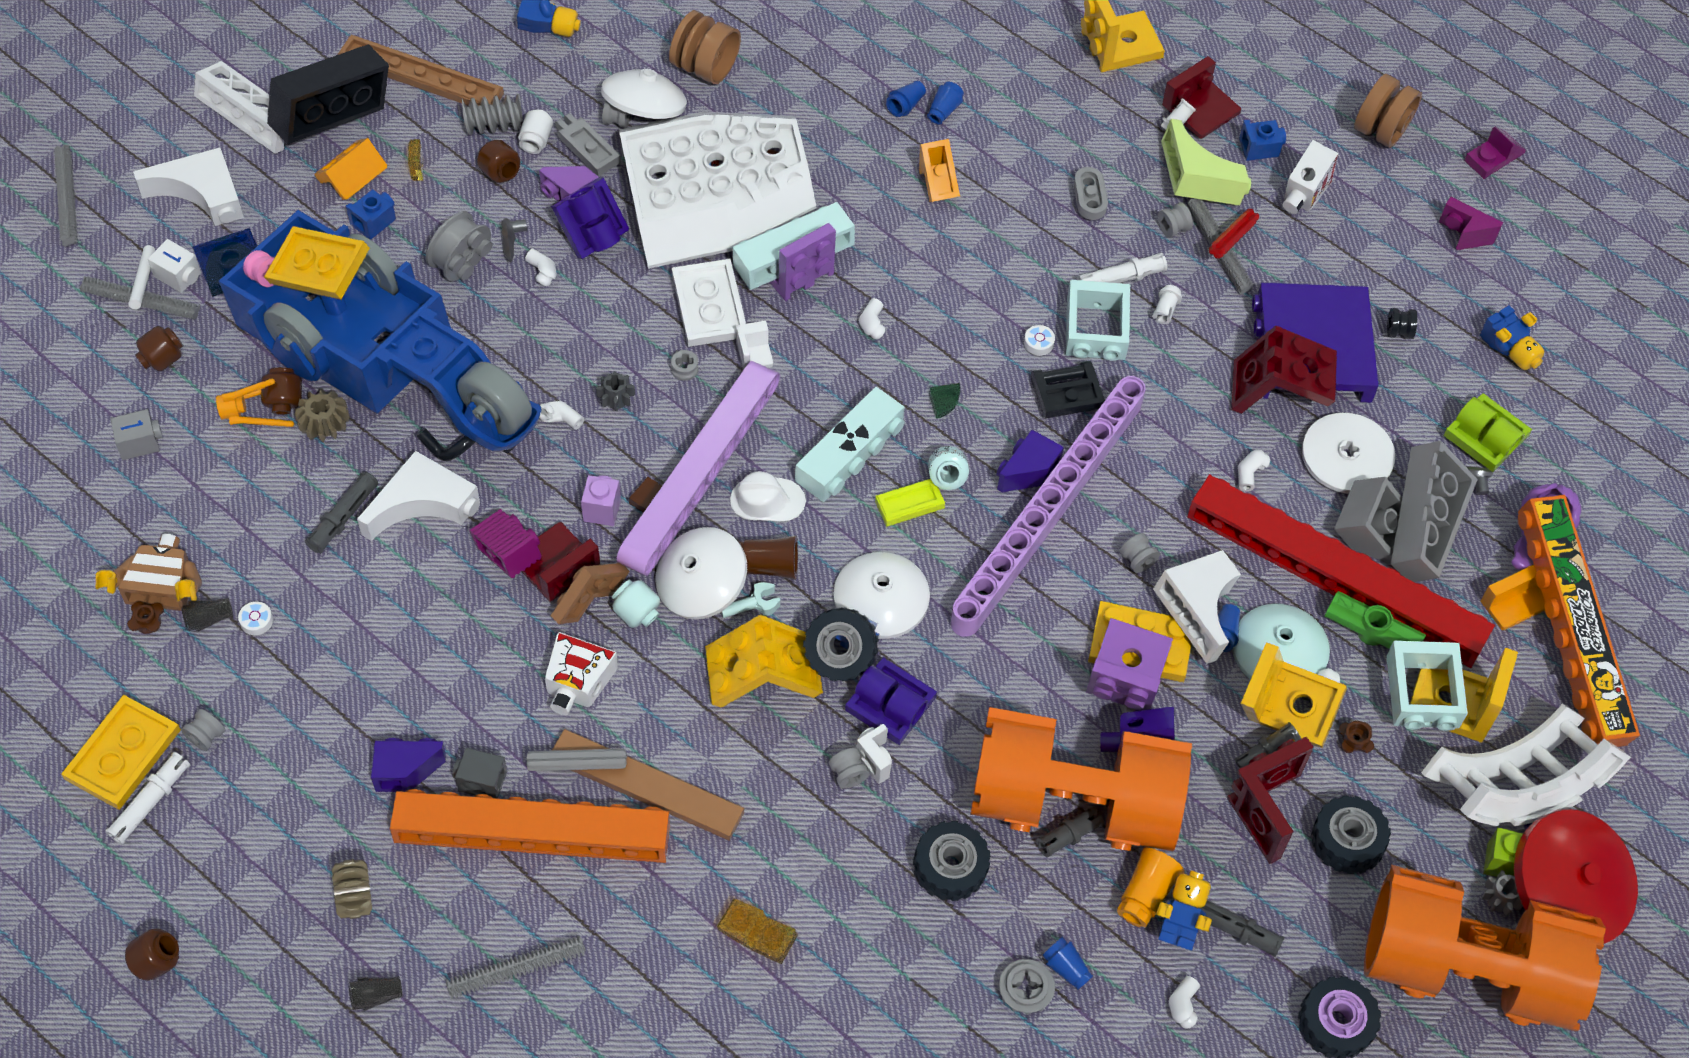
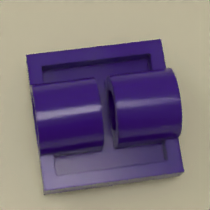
M598 177L551 206L579 259H583L593 252H600L612 247L620 241V235L630 230L603 177Z
M883 657L876 667L872 665L864 672L856 686L855 693L845 705V711L868 726L874 727V729L884 724L888 728L887 738L900 745L936 699L937 691Z

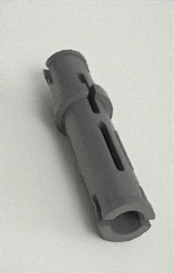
M363 471L329 513H324L320 518L321 523L307 537L305 544L315 553L321 554L336 534L340 535L345 529L344 525L348 519L355 513L374 488L378 486L377 479L372 474Z
M1208 900L1206 905L1201 908L1206 913V916L1212 919L1211 926L1239 938V943L1245 946L1249 943L1276 957L1285 938L1284 936H1279L1257 925V920L1253 918L1247 920Z

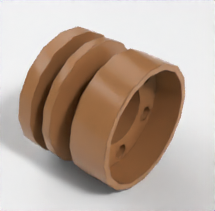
M692 10L682 19L675 31L670 46L669 61L673 66L683 68L686 72L695 71L697 77L709 83L719 84L728 75L735 63L740 48L741 33L738 29L723 22L715 24L712 17L704 16L703 13Z

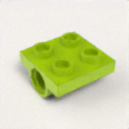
M1482 393L1478 398L1473 397L1463 407L1456 420L1446 429L1443 436L1494 472L1530 435L1532 429Z

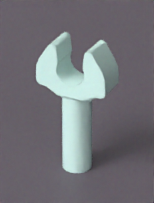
M767 582L754 584L752 595L734 601L725 610L720 612L722 618L752 609L759 610L763 616L772 615L780 607V598L766 601L762 597L773 594L775 592V585Z

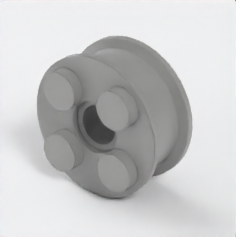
M467 211L458 212L448 218L432 237L426 251V262L433 268H441L445 278L449 281L467 280L472 275L474 266L492 249L493 243L490 241L491 231L486 225L474 223L472 215Z

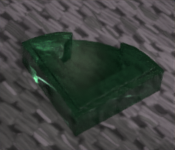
M960 383L930 388L929 395L936 419L948 415L955 409L960 396Z

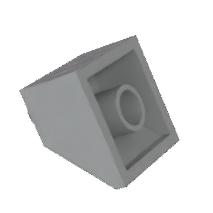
M1386 477L1355 480L1334 528L1335 531L1351 549L1391 565L1402 496Z

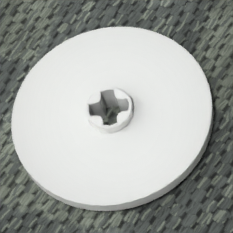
M1334 413L1318 419L1310 426L1303 440L1302 457L1306 468L1318 482L1334 491L1349 494L1355 480L1386 477L1388 479L1395 464V449L1388 434L1374 421L1358 414ZM1344 449L1350 450V454L1353 456H1347V452Z

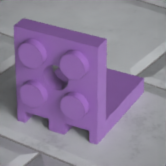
M830 223L779 250V278L771 281L770 284L785 301L790 299V293L802 287L806 290L815 285V279L825 274L828 276L834 274L836 230Z
M1110 618L1098 657L1092 669L1086 693H1093L1096 697L1111 700L1121 705L1124 704L1134 710H1149L1156 696L1161 681L1160 677L1173 638ZM1127 652H1134L1140 657L1141 663L1136 667H1129L1123 662L1122 656Z

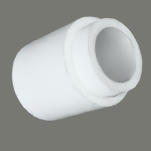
M537 109L526 113L518 136L519 146L525 152L538 154L546 147L553 126V119L547 112Z

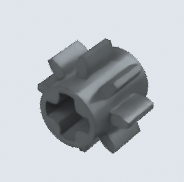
M613 371V373L606 377L601 376V386L596 387L597 397L601 398L603 408L608 406L618 411V409L623 408L625 405H631L630 396L635 395V386L630 384L629 375L623 376Z

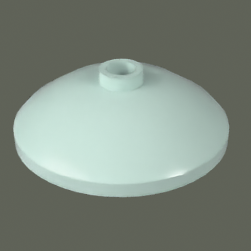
M1267 604L1251 610L1239 621V641L1232 650L1238 667L1250 680L1266 642L1279 647L1283 660L1286 663L1315 674L1326 668L1330 655L1327 635L1316 619L1307 612L1286 604ZM1281 634L1286 635V636H1288L1290 639H1288V640L1283 639L1280 635H1281Z

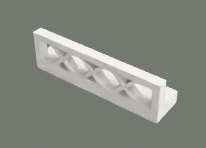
M222 61L195 73L194 96L274 154L284 150V140L267 124L268 108L258 107L253 104L261 103L269 107L268 93ZM222 73L229 79L217 78L215 75ZM232 88L244 89L249 93L237 92Z

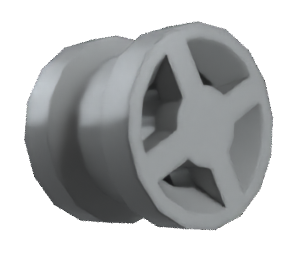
M605 100L602 114L603 124L610 125L616 123L621 128H627L631 114L614 107Z
M1184 203L1175 204L1171 210L1163 209L1158 212L1159 226L1167 238L1176 236L1179 231L1187 232L1193 227L1192 215Z
M1140 533L1130 538L1122 545L1119 551L1124 559L1130 560V567L1135 573L1147 570L1160 557L1158 550L1149 545V539L1145 533Z
M199 709L195 714V720L191 724H186L181 731L192 744L203 751H207L212 746V740L215 737H220L225 732V728L213 715L203 709Z
M857 748L845 749L834 755L828 762L831 770L837 773L838 777L836 780L842 789L854 787L865 781L870 775L867 766L863 765L860 761L862 757Z

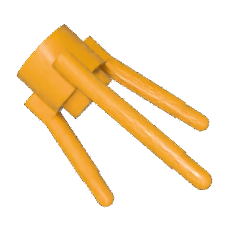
M274 379L216 396L220 419L229 418L230 425L243 423L280 427L294 426V422L288 420L241 416V413L246 412L245 399L261 395V389L275 384Z

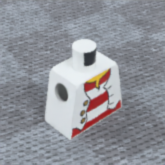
M1312 140L1288 179L1285 193L1286 200L1283 202V207L1291 214H1297L1301 208L1310 211L1332 182L1338 158L1337 152Z
M558 632L545 676L547 692L555 696L550 708L560 715H568L573 703L585 707L592 706L618 668L617 653Z

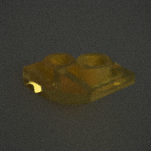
M734 898L717 925V929L726 936L780 964L783 963L798 937L796 929L765 916L763 910Z

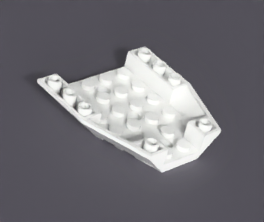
M699 112L619 129L648 269L733 251L732 247L740 242L787 224L793 219L816 209L808 163L797 120L794 116ZM771 148L781 149L777 154L767 153ZM714 160L723 161L720 166L713 167L709 165ZM657 172L666 174L660 179L652 178V175Z

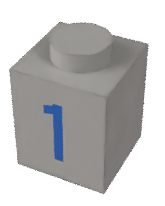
M148 409L110 418L115 444L122 460L160 451L157 439L163 438L158 420L152 421Z

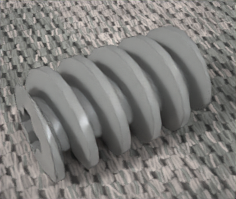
M517 94L515 102H512L509 95H505L503 103L500 102L498 96H494L490 105L486 97H482L480 105H477L475 99L471 98L467 107L462 99L464 125L469 135L473 134L475 126H477L480 134H484L486 125L489 126L492 133H495L498 124H500L503 132H507L509 123L512 124L515 131H518L520 123L523 122L520 94Z

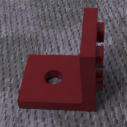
M1275 325L1234 359L1231 410L1242 414L1276 386L1327 407L1335 402L1337 351Z
M1307 736L1296 742L1294 739H1290L1281 744L1277 751L1269 755L1261 753L1252 758L1248 765L1237 770L1240 778L1233 781L1231 787L1234 792L1227 796L1228 801L1269 864L1281 859L1294 831L1268 792L1302 775L1314 748Z

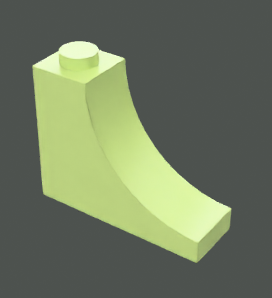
M1170 119L1161 142L1174 195L1240 206L1244 195H1247L1251 188V179L1248 177L1245 165L1225 160L1204 149L1188 134L1182 120Z

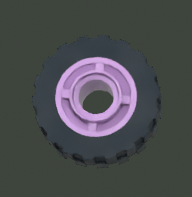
M1335 976L1328 977L1327 980H1321L1314 988L1312 987L1300 1005L1302 1008L1298 1012V1019H1300L1299 1028L1303 1032L1307 1044L1310 1043L1314 1047L1313 1050L1317 1053L1321 1052L1328 1058H1353L1360 1052H1363L1376 1038V1033L1380 1030L1381 1010L1378 1009L1379 1003L1376 997L1374 998L1371 991L1367 987L1362 986L1361 982L1350 980L1344 976L1340 978H1335ZM1332 1012L1342 1013L1346 1018L1347 1024L1338 1023L1334 1019Z

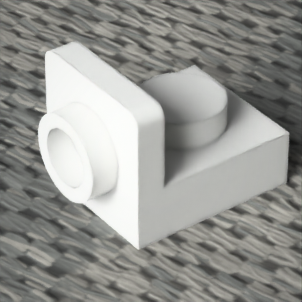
M884 724L875 729L874 727L868 728L858 737L856 746L861 753L862 758L860 761L863 765L867 766L869 773L878 784L890 777L892 764L890 754L882 746L886 743L888 728Z

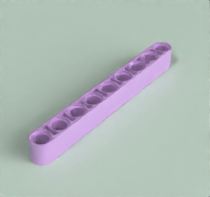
M754 361L748 363L623 541L617 554L616 560L618 563L645 576L650 574L775 392L780 380V373Z

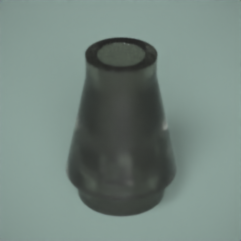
M229 598L189 601L188 605L181 606L187 631L196 630V632H199L226 618L233 617Z
M399 976L392 978L357 977V981L348 982L352 1010L361 1009L362 1012H365L403 996Z

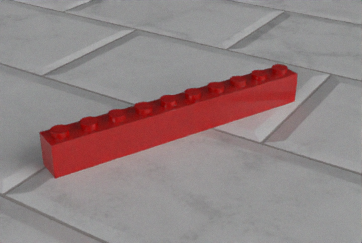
M1209 474L1191 502L1187 518L1334 596L1337 591H1340L1370 607L1380 605L1387 608L1394 619L1426 634L1423 642L1459 643L1461 663L1469 668L1473 667L1495 627V624L1489 622L1482 615L1474 614L1462 608L1455 601L1443 598L1430 591L1425 585L1405 578L1398 571L1386 568L1373 561L1368 555L1350 549L1339 540L1316 531L1307 523H1301L1286 515L1284 511L1259 501L1252 494L1238 490L1223 479H1218Z

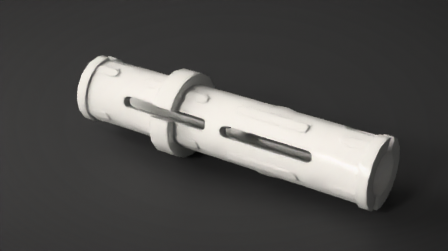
M1163 253L1141 259L1135 257L1124 264L1078 275L1077 280L1122 283L1131 280L1137 282L1145 276L1167 271V261Z
M173 752L155 775L151 774L146 779L148 781L146 786L105 832L110 837L114 836L113 840L123 845L125 840L164 795L168 796L171 793V786L190 767V763L186 759L182 761L183 757Z

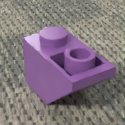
M585 166L543 167L539 170L542 192L547 197H553L558 202L599 177Z

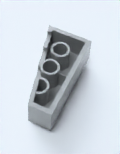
M1441 440L1411 447L1391 565L1402 576L1413 582L1440 578L1478 480Z

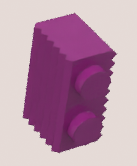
M499 509L469 530L477 549L510 578H515L516 574L525 571L526 567H530L531 563L535 564L536 560H540L542 557L538 548L540 540L535 532L530 528L527 530L523 529L521 522L514 514L509 516L502 509Z

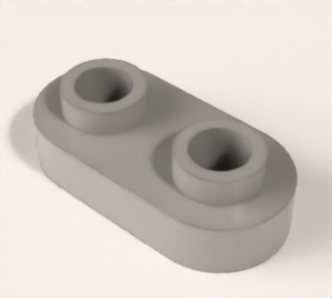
M1093 167L1079 169L1074 179L1078 212L1086 219L1098 220L1106 214L1108 206L1104 177L1099 170Z

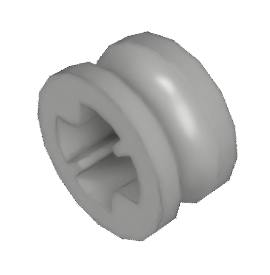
M689 350L676 352L671 358L673 376L682 381L693 379L698 373V357L696 354ZM683 362L689 363L687 368H681Z

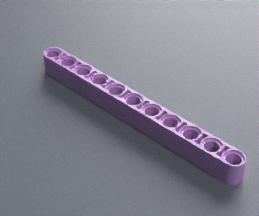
M1127 376L1119 381L955 600L952 608L951 628L957 635L968 637L978 631L1141 409L1146 390L1145 384L1140 378ZM1029 524H1036L1038 527H1033ZM1012 546H1019L1022 549H1015ZM1001 568L1004 569L1005 572H998L995 569ZM985 591L988 595H981L978 592ZM967 614L970 615L972 618L966 619L961 617L960 615Z

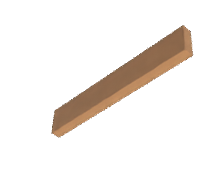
M352 34L338 53L339 55L369 44L389 64L388 78L462 103L463 99L467 106H469L471 98H474L477 105H480L482 97H486L490 105L494 96H498L500 100L504 95V90L501 86Z
M564 729L552 750L609 748ZM628 756L627 765L624 769L571 770L647 805L658 807L663 811H669L670 815L729 841L744 814L743 807Z

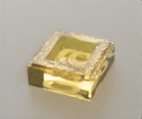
M410 139L408 145V164L411 179L413 181H423L424 157L420 139Z

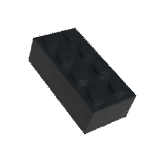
M368 44L273 77L270 81L267 124L287 144L382 110L384 109L389 64Z

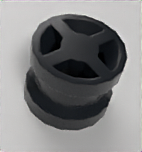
M1391 308L1387 319V336L1395 338L1398 335H1402L1406 339H1414L1417 329V311L1409 309L1403 312L1398 308Z

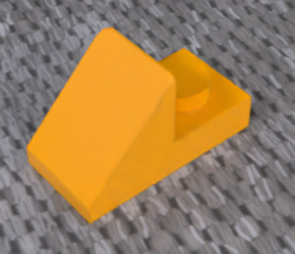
M949 139L920 144L919 174H924L929 201L934 202L959 197L960 193Z

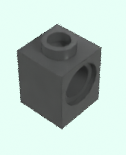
M466 748L462 759L457 758L453 767L452 777L456 779L458 791L471 795L485 794L498 799L508 772L505 757Z

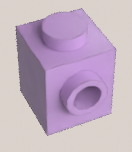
M588 475L581 500L583 521L614 526L621 502L619 480L603 475L598 477Z

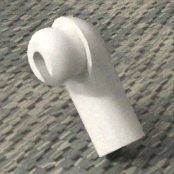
M872 298L860 315L859 324L866 335H871L873 339L877 340L885 333V327L880 324V320L877 317L883 308V304L878 299Z
M1186 976L1170 996L1168 1003L1172 1018L1185 1029L1193 1027L1198 1019L1197 1014L1193 1012L1194 1009L1190 999L1200 988V984L1191 976Z

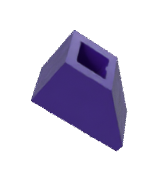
M1031 430L1025 439L1021 437L1017 441L1010 460L1005 459L1000 464L996 476L999 477L997 490L1003 493L1042 486L1062 459L1064 447Z
M387 738L385 741H375L371 773L375 792H406L407 790L414 789L446 762L443 741H437L432 738H422L419 741Z

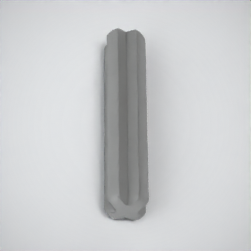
M625 749L529 751L526 757V764L529 771L624 769L627 765V753Z

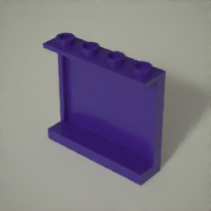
M1261 283L1258 294H1254L1252 297V312H1257V319L1254 321V337H1259L1260 339L1276 325L1336 350V391H1358L1360 402L1372 403L1379 385L1368 287ZM1270 391L1263 396V399H1268Z

